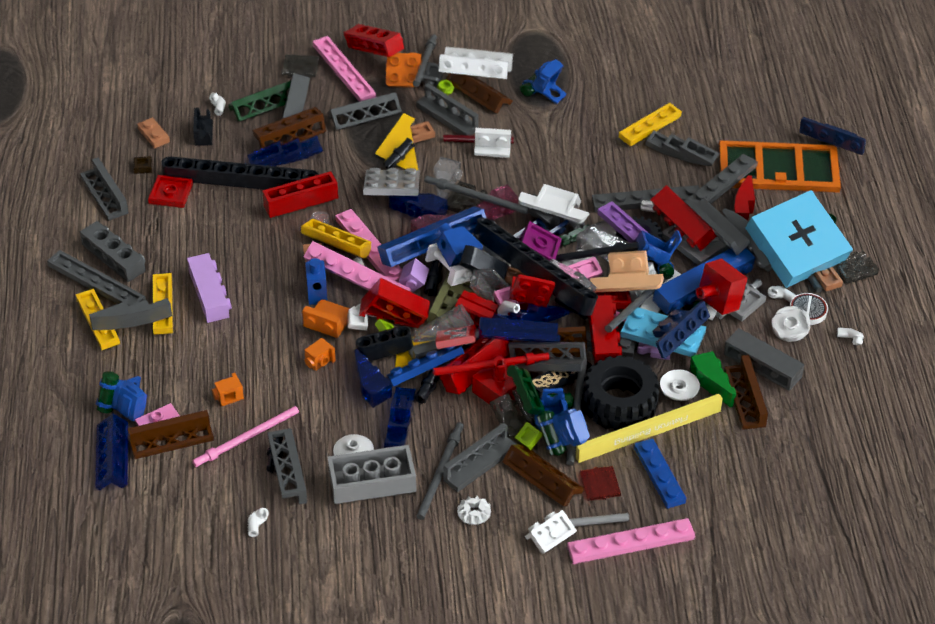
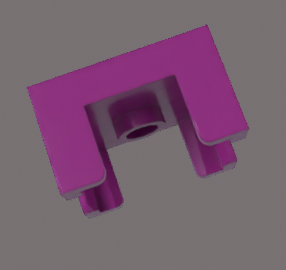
M529 221L519 240L554 263L562 238Z

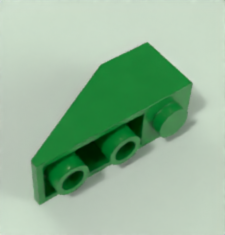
M713 351L691 356L690 371L698 378L700 386L712 395L720 394L723 398L722 402L729 407H733L736 390L733 386L731 387L728 374L723 371L720 359L716 358Z

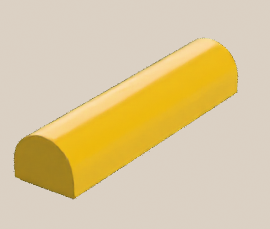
M312 218L301 226L303 235L360 258H366L371 251V241Z

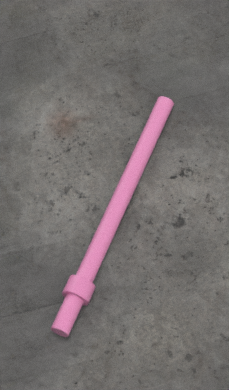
M294 406L216 448L212 447L206 450L205 454L192 460L193 465L198 467L207 461L212 462L220 454L298 414V408Z

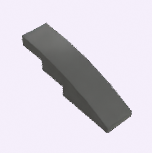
M293 73L282 119L303 111L310 81L309 77Z
M655 130L645 143L646 146L660 153L700 165L712 166L720 154L690 137L684 141L673 134L666 137Z
M168 298L150 305L147 300L130 306L125 301L89 314L93 330H113L144 325L171 317L172 310Z

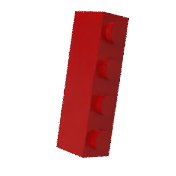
M330 171L263 190L264 208L269 217L272 218L338 199V183Z
M667 185L650 199L654 205L652 209L659 216L662 214L664 221L670 227L673 225L675 231H680L681 237L685 236L687 238L686 242L691 248L696 247L701 252L717 237L713 229Z
M611 295L598 296L593 314L588 316L594 366L599 360L604 361L606 357L611 356L615 358L616 355H622V347L618 346V343H620V332H616L618 326L610 333L605 330V326L616 315V303H612Z
M491 329L467 348L464 354L456 357L446 366L493 360L498 355L506 358L509 354V341L505 331ZM479 370L439 376L446 392L459 395L472 385V376Z

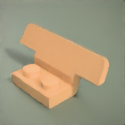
M646 250L612 252L608 254L609 276L590 278L589 287L594 293L659 289L662 286L664 276L663 274L648 275L649 267Z

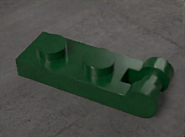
M510 365L507 368V375L512 377L515 383L516 391L523 402V408L527 413L539 415L545 409L529 372L524 368Z

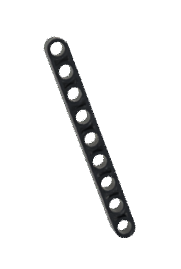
M172 156L165 157L161 161L163 176L193 179V183L262 190L319 175L317 171Z
M487 218L477 219L473 236L481 244L526 276L555 282L552 294L581 315L591 316L593 314L598 299L596 293L492 220Z

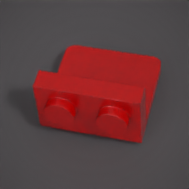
M521 274L517 275V277L513 276L509 299L547 307L555 288V282Z

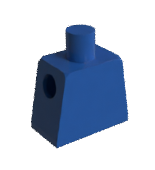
M444 223L439 228L442 234L437 242V246L449 267L460 263L465 245L474 246L481 250L483 248V245L463 226L452 229L448 223Z
M313 258L305 262L309 305H316L320 300L328 301L324 261ZM320 283V289H314L313 284Z

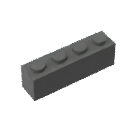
M740 328L725 342L724 355L738 363L741 361V356L749 355L754 372L788 391L803 376L805 364Z

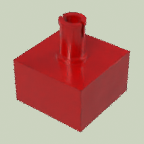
M723 259L705 263L700 285L696 289V296L722 315L740 309L748 277Z
M498 355L493 359L495 360L494 368L481 369L472 376V392L499 412H503L520 398V395L516 391L512 377L507 375V368L509 367L507 366V361Z

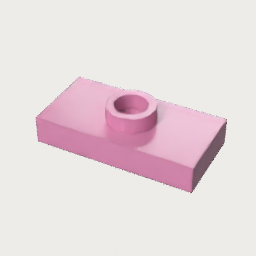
M170 403L135 419V423L137 426L179 417L180 415Z

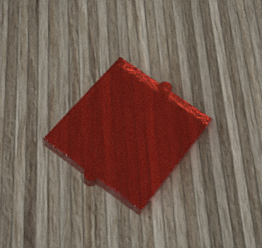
M613 466L594 467V469L580 471L588 501L606 500V498L621 496Z

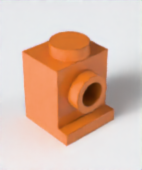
M323 338L304 350L306 365L315 371L327 365L330 361L332 363L336 361L335 348Z
M232 373L230 378L215 382V388L211 389L213 398L218 400L221 406L244 399L243 387L236 373Z

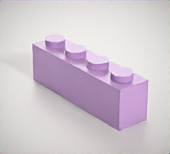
M209 253L187 258L188 270L207 323L230 318L229 310L232 309L230 299L225 298L227 296L224 285L221 286L220 284L222 279L220 273H216L217 265L215 260H211Z

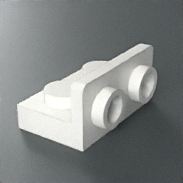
M476 128L475 156L510 157L511 130Z
M563 510L558 514L555 512L550 513L544 518V523L540 525L537 522L528 528L530 532L525 538L527 540L531 538L542 555L577 532Z

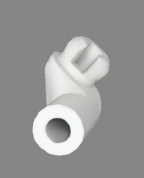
M217 93L210 94L209 100L215 106L214 113L218 116L222 115L226 105L225 100L217 95Z
M771 286L768 288V295L773 299L784 298L791 302L792 298L796 296L783 286Z
M837 328V337L853 338L852 343L854 345H861L863 343L864 336L861 332L851 328Z

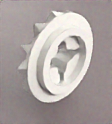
M468 496L466 500H461L458 506L459 518L463 522L472 525L485 522L491 514L490 504L486 502L485 498L479 499L478 496L475 498ZM471 507H472V508L478 507V511H476V510L471 511Z

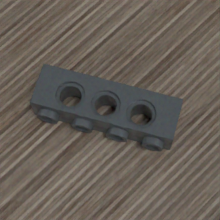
M96 221L80 231L82 245L127 282H130L146 271L143 255L134 251L117 234H113L106 225L103 226L100 222Z

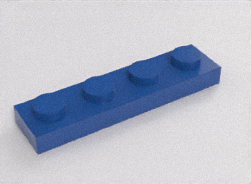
M459 345L443 348L439 351H430L426 354V357L413 359L402 368L396 367L386 376L394 387L464 354L463 348Z
M654 439L635 443L634 450L666 508L685 504L686 496Z

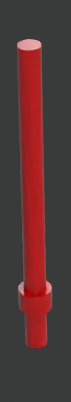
M525 353L524 356L504 358V360L507 361V366L524 363L525 365H532L535 362L549 360V353ZM495 360L433 368V375L494 368Z

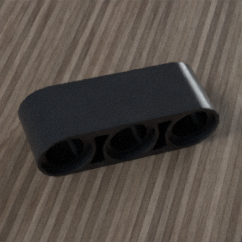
M465 245L459 263L460 266L496 284H504L509 268L507 263L470 245Z
M399 326L359 337L356 340L359 360L370 362L411 350L413 348L410 328Z

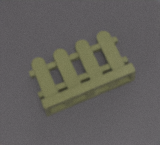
M449 271L429 312L427 324L434 327L438 320L441 325L446 323L457 328L474 325L453 316L451 310L454 311L458 301L457 297H460L464 290L474 292L479 297L487 300V296L481 292H490L493 283L485 278H480L450 286L447 283ZM464 284H465V285H468V286H470V287L476 288L477 290L475 291V290L470 289V288H467V287H465V286H463V285H464Z

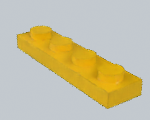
M668 103L620 131L619 138L631 147L651 135L654 130L658 131L680 118L682 111Z
M172 273L153 274V303L168 298L172 310L171 317L153 322L154 335L173 333Z
M94 288L75 294L76 300L101 350L119 345L120 340L115 329L93 330L91 327L89 314L104 309Z

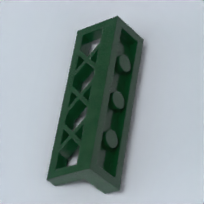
M291 81L232 101L228 104L230 112L234 110L236 118L240 122L284 106L286 101L282 102V100H287V97L284 95L286 91H289ZM276 95L281 98L278 104H273L269 102L270 97ZM255 102H264L265 105L263 109L259 110L254 108L253 106ZM244 106L249 108L248 114L241 117L238 109Z

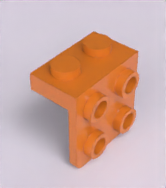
M398 52L391 57H387L386 85L388 87H415L413 82L422 60L421 54Z
M320 300L315 308L305 306L302 310L303 327L338 338L348 324L347 314L350 308L326 300Z

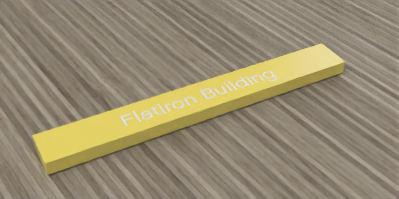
M716 394L591 439L584 444L576 446V460L578 463L721 412L723 398L720 394Z

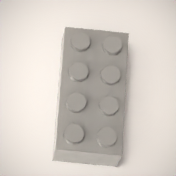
M409 445L327 457L334 504L416 492V474Z

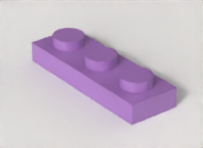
M613 201L598 208V215L630 243L636 242V238L642 230L647 232Z

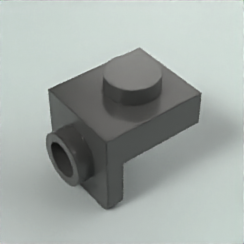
M428 62L425 74L422 77L425 85L429 83L432 86H437L442 81L444 72H439V64Z

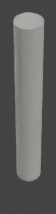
M621 513L572 518L569 520L574 527L626 522L629 521V514Z

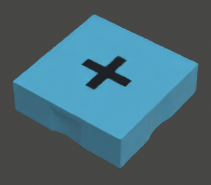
M812 190L751 217L745 227L755 244L768 258L771 267L786 288L807 279L815 272L826 270L845 261L853 250Z

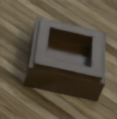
M152 156L134 157V174L152 173Z

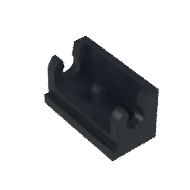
M194 108L193 134L195 146L213 145V119H211L209 109H206V115L203 116L200 114L199 108Z

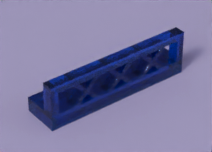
M480 317L478 338L529 342L560 341L558 323Z
M111 414L97 424L95 488L98 490L103 489L110 483L120 488L128 485V422L115 414Z

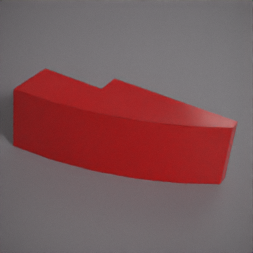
M748 175L741 184L734 205V212L747 221L749 220V214H753L755 205L752 175Z

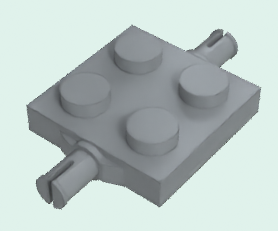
M756 279L752 284L746 283L740 309L728 314L742 322L765 303L766 296L757 290V288L762 286V281ZM716 312V317L719 319L725 316Z

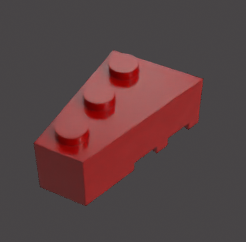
M379 278L361 299L359 316L371 315L376 316L377 320L385 318L394 320L395 324L419 328L428 318L430 301L383 278Z

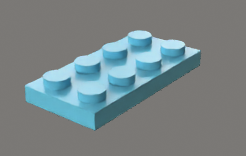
M638 307L627 317L620 337L657 347L656 341L660 338L654 336L653 330L668 316ZM701 325L673 352L689 357L696 355L706 333V326Z

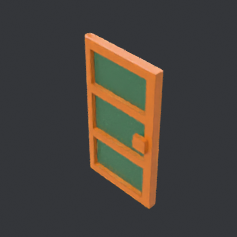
M719 141L720 172L742 154L758 161L757 167L748 174L752 175L754 189L840 192L837 146ZM748 175L741 179L732 188H740L741 184Z

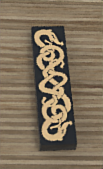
M588 361L586 366V373L588 372V369L592 366V364H590ZM547 371L532 379L539 398H541L543 389L560 388L577 379L578 372Z

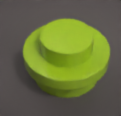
M442 80L438 83L437 89L450 95L454 91V86L450 81Z

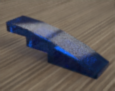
M314 136L303 142H300L299 138L284 145L278 141L247 156L250 164L279 166L321 153L323 148L318 137Z
M528 303L527 310L520 309L518 313L510 312V316L494 314L492 321L503 326L537 325L569 315L570 310L559 306L547 305V307Z
M396 387L390 407L384 448L406 445L416 389Z

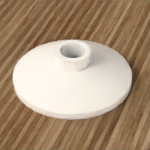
M672 370L663 375L660 381V388L668 398L686 401L698 394L700 383L698 378L691 372Z
M351 434L340 438L335 443L333 453L334 456L374 450V447L368 438L362 435Z

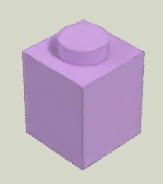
M415 258L403 266L399 283L410 288L413 293L425 285L429 268Z

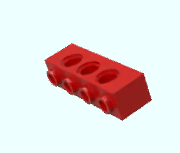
M357 24L344 32L348 48L385 57H391L404 49L403 38L397 32Z

